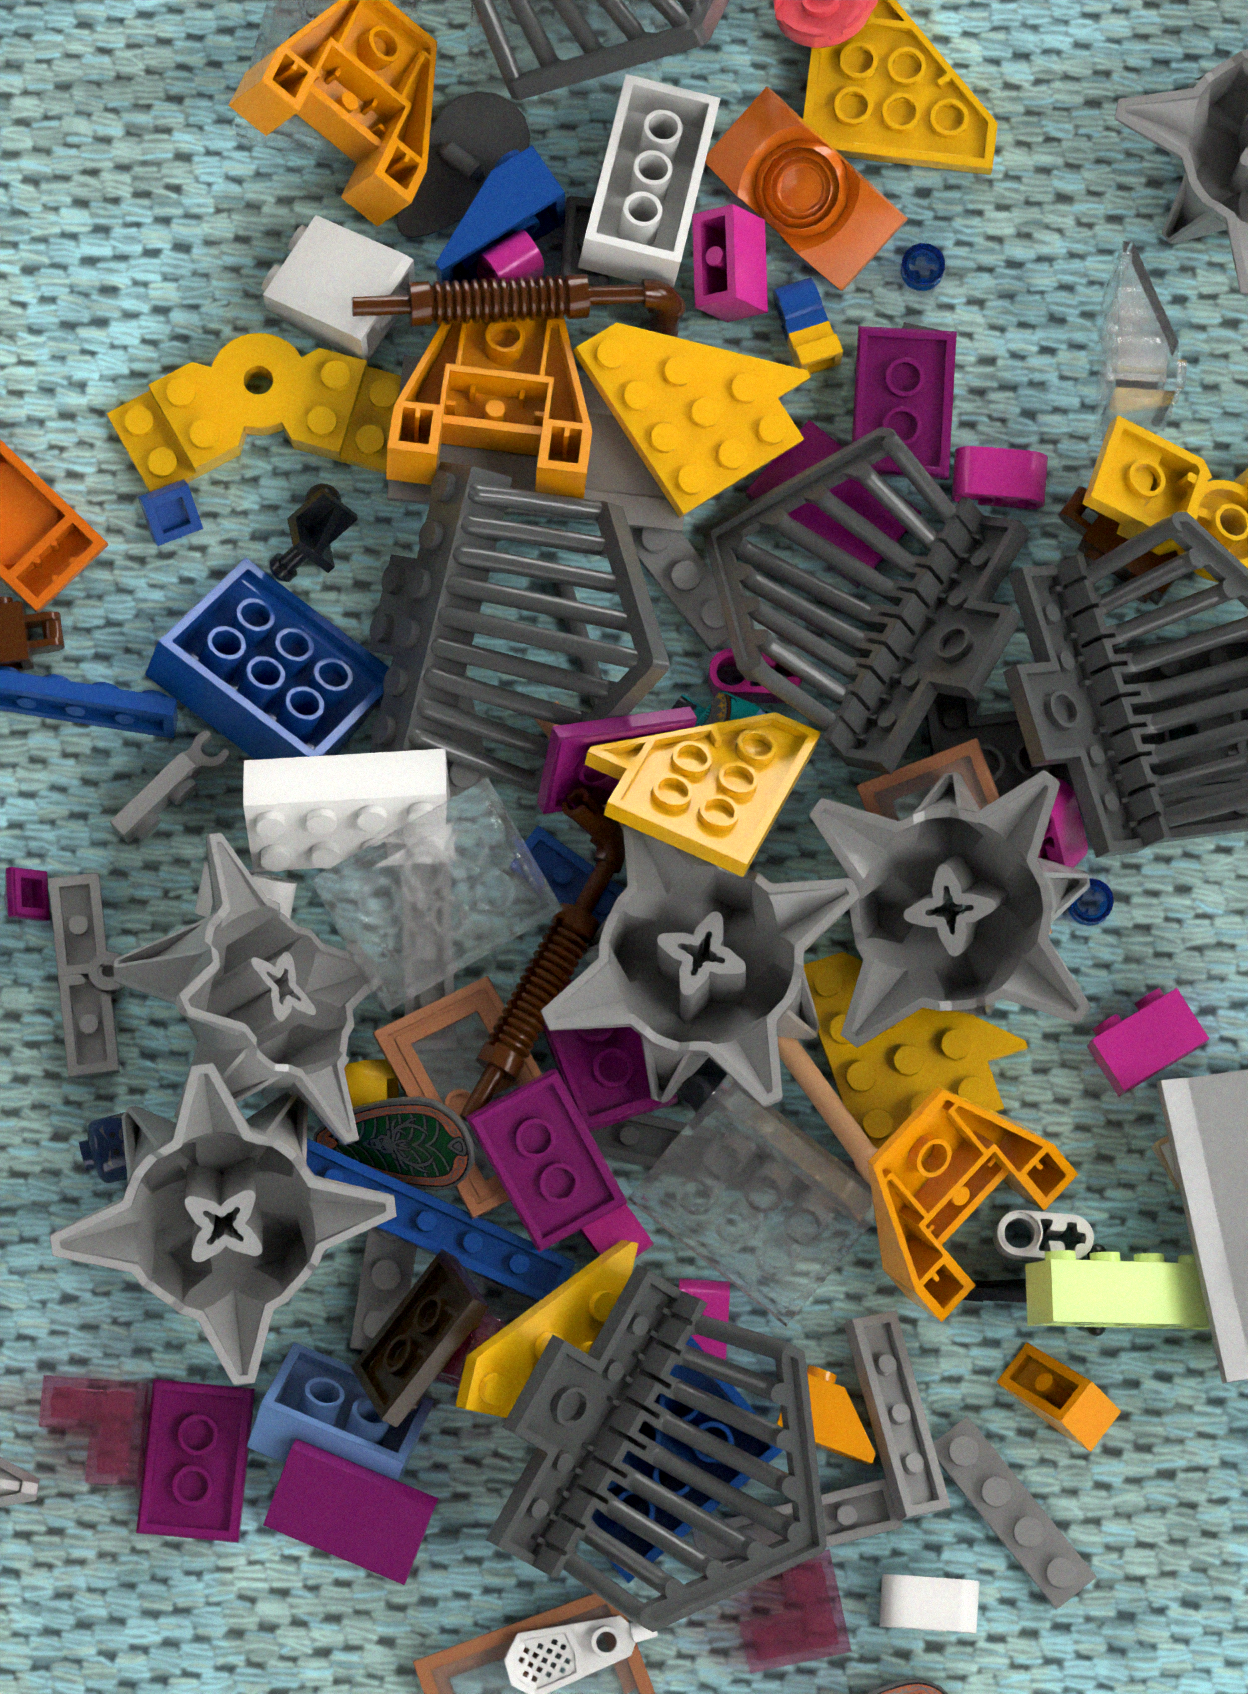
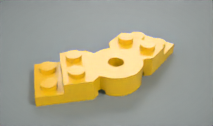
M251 333L235 338L226 344L215 357L211 367L190 362L149 384L148 392L106 414L149 492L183 479L189 483L241 455L246 434L265 436L284 430L293 449L386 474L387 445L393 407L400 394L401 375L368 367L366 360L323 348H318L301 357L290 343L278 336L267 333ZM263 376L273 382L271 388L263 394H253L246 389L249 381L255 377Z
M1119 415L1116 416L1109 423L1082 504L1119 522L1117 534L1128 540L1176 512H1188L1248 568V468L1234 479L1233 482L1228 480L1209 481L1212 475L1204 459ZM1172 538L1150 550L1157 555L1174 550L1177 551L1178 555L1186 552ZM1204 568L1193 570L1194 573L1202 578L1218 582Z

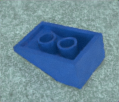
M533 145L522 152L518 149L512 150L495 163V169L486 178L435 263L437 281L441 285L444 280H448L451 285L453 280H458L459 284H461L464 279L468 283L472 279H477L479 254L519 229L526 231L532 240L536 242L564 224L565 192Z

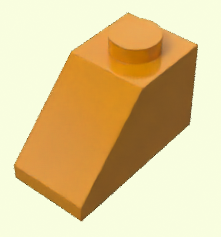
M1027 1342L996 1381L1003 1389L1054 1429L1090 1452L1121 1413L1116 1405L1092 1381Z
M808 1365L807 1375L816 1447L870 1466L876 1453L845 1387L835 1384L837 1375ZM780 1411L776 1424L783 1427Z

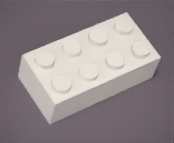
M628 74L625 75L578 268L640 284L642 279L659 280L668 283L674 288L721 98Z
M445 748L244 760L243 808L253 872H279L296 869H329L346 866H379L384 864L429 863L453 860V821Z

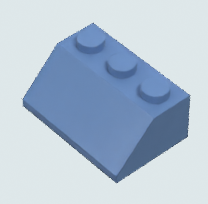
M294 1342L260 1405L247 1447L286 1463L290 1449L297 1438L400 1482L434 1400L422 1396L415 1410L408 1413L396 1428L381 1420L351 1369V1365Z

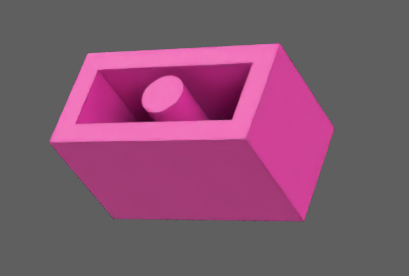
M734 204L692 214L695 308L727 323L768 313L765 220Z
M1158 988L1135 1003L1139 1010L1138 1012L1123 1021L1118 1014H1115L1092 1029L1096 1037L1089 1042L1087 1048L1118 1097L1199 1049L1209 1040V1037L1177 988L1166 995Z

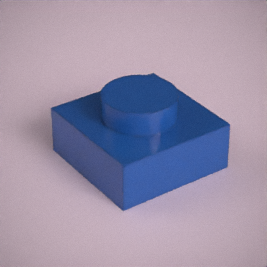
M184 479L138 497L153 542L157 546L203 529L189 485Z

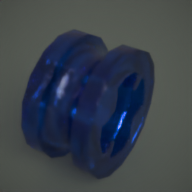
M919 243L912 245L906 250L902 258L900 274L908 287L916 291L931 290L940 283L943 277L945 259L941 251L931 244ZM917 257H925L926 263L929 265L935 264L936 270L931 268L929 277L922 278L918 270H910L909 264L915 266Z
M1090 878V887L1087 890H1093L1092 896L1099 893L1103 898V902L1097 907L1098 914L1089 915L1088 908L1084 912L1080 910L1077 903L1082 900L1083 894L1068 907L1071 917L1079 924L1086 926L1098 925L1103 922L1112 911L1114 903L1113 893L1109 886L1101 880Z

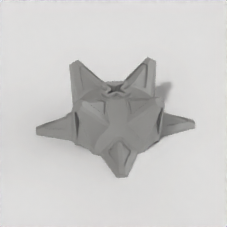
M1248 49L1190 82L1188 89L1118 99L1115 120L1174 155L1182 162L1185 174L1162 231V235L1167 242L1176 244L1227 229L1240 293L1248 296Z
M1043 770L980 810L961 775L957 772L944 773L915 812L900 821L823 797L819 800L809 815L849 878L853 879L861 896L848 909V915L852 924L855 945L863 959V963L841 1036L858 1048L923 1007L937 1011L950 1010L974 1016H986L992 1014L996 1002L1000 999H1005L1077 1024L1091 1008V1005L1049 939L1051 923L1090 887L1089 874L1083 870L1038 858L1060 786V782Z
M623 824L628 887L616 899L610 914L595 933L592 941L587 945L588 948L584 956L591 965L541 1010L548 1029L551 1031L631 1027L640 1035L651 1099L662 1103L669 1101L682 1087L683 1082L691 1077L709 1057L762 1107H768L783 1099L778 1037L811 1040L816 1038L820 1028L804 971V952L861 898L853 879L844 878L772 884L759 873L748 870L744 877H741Z
M209 834L206 836V851L213 899L210 916L116 958L114 963V981L130 989L174 1004L178 1008L179 1013L186 1016L189 1028L198 1042L191 1064L203 1061L214 1062L236 1103L262 1089L261 1093L267 1104L288 1091L292 1096L298 1095L343 1145L359 1140L344 1067L349 1061V1058L346 1056L348 1037L354 1028L352 1010L382 979L374 960L324 944L311 929L297 926L291 919L280 912V903L266 897L223 834ZM189 1072L174 1115L177 1119L179 1116Z
M196 1062L191 1064L177 1123L137 1106L129 1107L121 1116L128 1179L123 1198L50 1234L52 1256L131 1272L143 1288L152 1292L179 1314L198 1320L233 1385L255 1383L273 1310L287 1303L318 1267L327 1249L397 1217L395 1197L392 1194L313 1174L306 1162L308 1105L298 1095L292 1096L287 1091L245 1119L214 1062Z

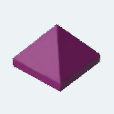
M17 867L6 868L4 900L8 917L35 921L50 920L47 871Z

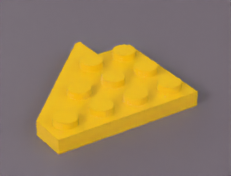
M879 0L861 30L847 41L830 47H811L803 120L840 155L846 158L991 175L998 122L896 0Z
M618 322L578 345L573 350L575 357L679 518L804 440L779 401V398L807 382L811 378L807 370Z
M777 712L591 746L587 752L584 765L620 780L607 801L604 816L744 877L813 754L821 732Z
M840 952L804 964L805 975L820 1024L817 1034L838 1095L876 1148L880 1149L937 1086L995 1112L1004 1110L989 1062L1027 1050L1028 1047L1025 1040L974 1015L950 1010L937 1011L923 1007L857 1048L841 1036V1032L863 961L845 952Z
M620 1240L466 1356L455 1407L507 1418L552 1335L567 1341L588 1354L632 1274L638 1243Z

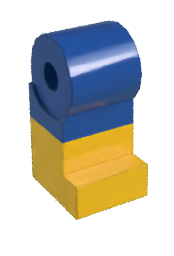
M810 277L773 289L774 303L782 323L781 328L795 367L807 370L809 374H813L841 365L843 349L837 334H834L813 279Z

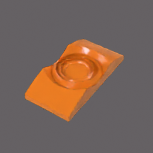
M767 86L706 156L705 163L725 185L774 228L798 255L840 291H843L908 220L895 205Z
M0 439V580L36 613H40L108 546V543Z

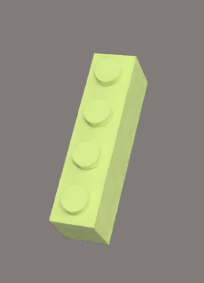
M1056 1250L1045 1252V1260L1025 1264L1027 1326L1210 1329L1194 1254L1177 1256L1178 1263L1165 1262L1163 1253L1134 1254V1261H1120V1252L1089 1253L1090 1260H1076V1251Z

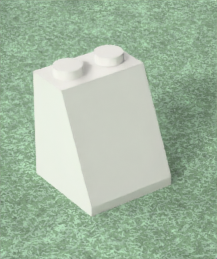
M315 215L308 227L301 225L294 233L288 245V250L291 253L282 267L277 264L274 265L265 277L261 287L265 291L263 294L265 307L338 353L366 360L368 364L399 315L353 317L351 299L352 297L407 295L408 282H416L414 259Z

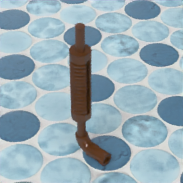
M587 274L565 275L564 279H562L561 275H556L554 280L552 276H546L545 280L542 276H537L536 280L530 276L526 281L523 277H518L517 282L514 277H509L507 282L505 278H500L498 283L495 278H490L489 283L486 279H481L479 283L476 279H472L470 284L464 279L461 284H459L458 280H453L451 285L448 280H444L442 285L439 281H434L432 286L429 281L408 282L407 295L352 297L351 299L353 317L408 314L410 326H431L433 320L436 325H441L442 321L446 325H450L452 320L455 324H460L461 320H463L464 324H469L471 319L473 323H479L480 318L483 323H488L489 319L495 323L499 318L502 322H507L508 317L511 322H516L518 317L520 321H525L527 316L530 321H534L536 316L539 320H544L545 316H547L548 320H553L555 315L557 319H563L564 315L567 319L589 318L590 306L642 303L643 308H648V313H651L647 330L673 337H678L679 320L683 317L686 307L684 299L668 283L654 279H642L641 284L589 286Z
M576 788L566 796L577 808L574 809L568 802H563L562 811L591 836L590 842L596 846L594 856L596 865L575 904L562 902L551 920L552 925L547 927V933L542 936L543 942L541 941L537 945L539 950L534 951V958L529 960L530 966L525 967V974L519 978L521 983L519 982L515 986L517 991L511 993L512 999L506 1002L507 1007L503 1008V1015L498 1017L497 1021L499 1024H495L493 1026L494 1032L488 1035L490 1041L484 1043L476 1057V1062L484 1068V1071L459 1115L466 1122L465 1116L490 1103L502 1079L512 1082L517 1080L525 1065L523 1058L527 1059L530 1056L528 1050L534 1048L533 1042L538 1041V1034L543 1032L542 1026L546 1025L541 1010L566 988L565 985L570 982L569 976H572L575 972L573 968L578 967V960L583 958L582 952H585L588 948L586 943L592 941L600 926V922L592 913L613 874L620 873L625 860L623 829L618 821L604 816L605 808L584 788Z

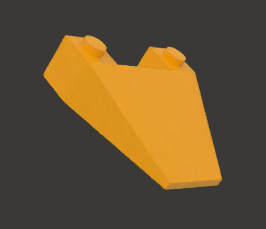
M338 0L246 71L228 106L265 136L295 114L302 118L357 164L341 198L375 226L379 227L412 203L427 171L437 41L389 0Z
M555 315L553 320H548L547 316H545L544 320H539L536 316L534 321H530L527 316L525 321H520L518 317L516 322H511L508 317L507 322H502L499 318L495 323L491 319H489L488 323H483L480 318L479 323H473L471 319L469 324H464L463 320H461L460 324H455L452 320L450 325H446L442 321L394 404L387 445L386 479L431 485L438 470L441 444L538 456L535 492L584 498L592 428L564 317L563 319H557Z
M937 1086L868 1161L883 1271L909 1300L940 1322H943L976 1286L942 1246L946 1240L1002 1180L1011 1190L1045 1211L1078 1173L1053 1143L1020 1122Z

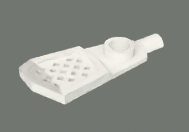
M620 1615L518 1632L504 1658V1663L512 1686L527 1694H548L631 1656L635 1643L657 1637L658 1634L657 1631L651 1632L635 1622L628 1623ZM603 1632L612 1633L616 1639L614 1648L607 1652L599 1650L596 1644L597 1637ZM553 1639L557 1640L555 1645L551 1643ZM539 1643L543 1644L541 1649L537 1647ZM562 1643L566 1645L564 1650L560 1648ZM525 1647L529 1649L527 1653L523 1652ZM548 1648L552 1649L550 1654L546 1652ZM534 1652L538 1654L536 1658L532 1657ZM557 1653L561 1654L559 1659L555 1657ZM520 1656L524 1658L523 1662L518 1661ZM543 1657L547 1659L546 1663L541 1661ZM566 1658L570 1659L568 1664L564 1662ZM529 1661L533 1663L532 1667L527 1666ZM552 1662L556 1663L555 1668L550 1666ZM538 1666L542 1668L541 1672L536 1671ZM561 1667L565 1668L564 1673L559 1671ZM524 1671L528 1672L526 1677L523 1676ZM547 1671L551 1673L550 1677L545 1676ZM533 1675L537 1677L536 1681L531 1680Z

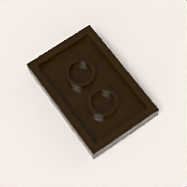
M443 1249L439 1251L351 1367L381 1420L396 1428L408 1413L415 1410L421 1401L423 1393L436 1376L448 1367L453 1354L469 1333L478 1328L485 1312L489 1308L458 1258Z

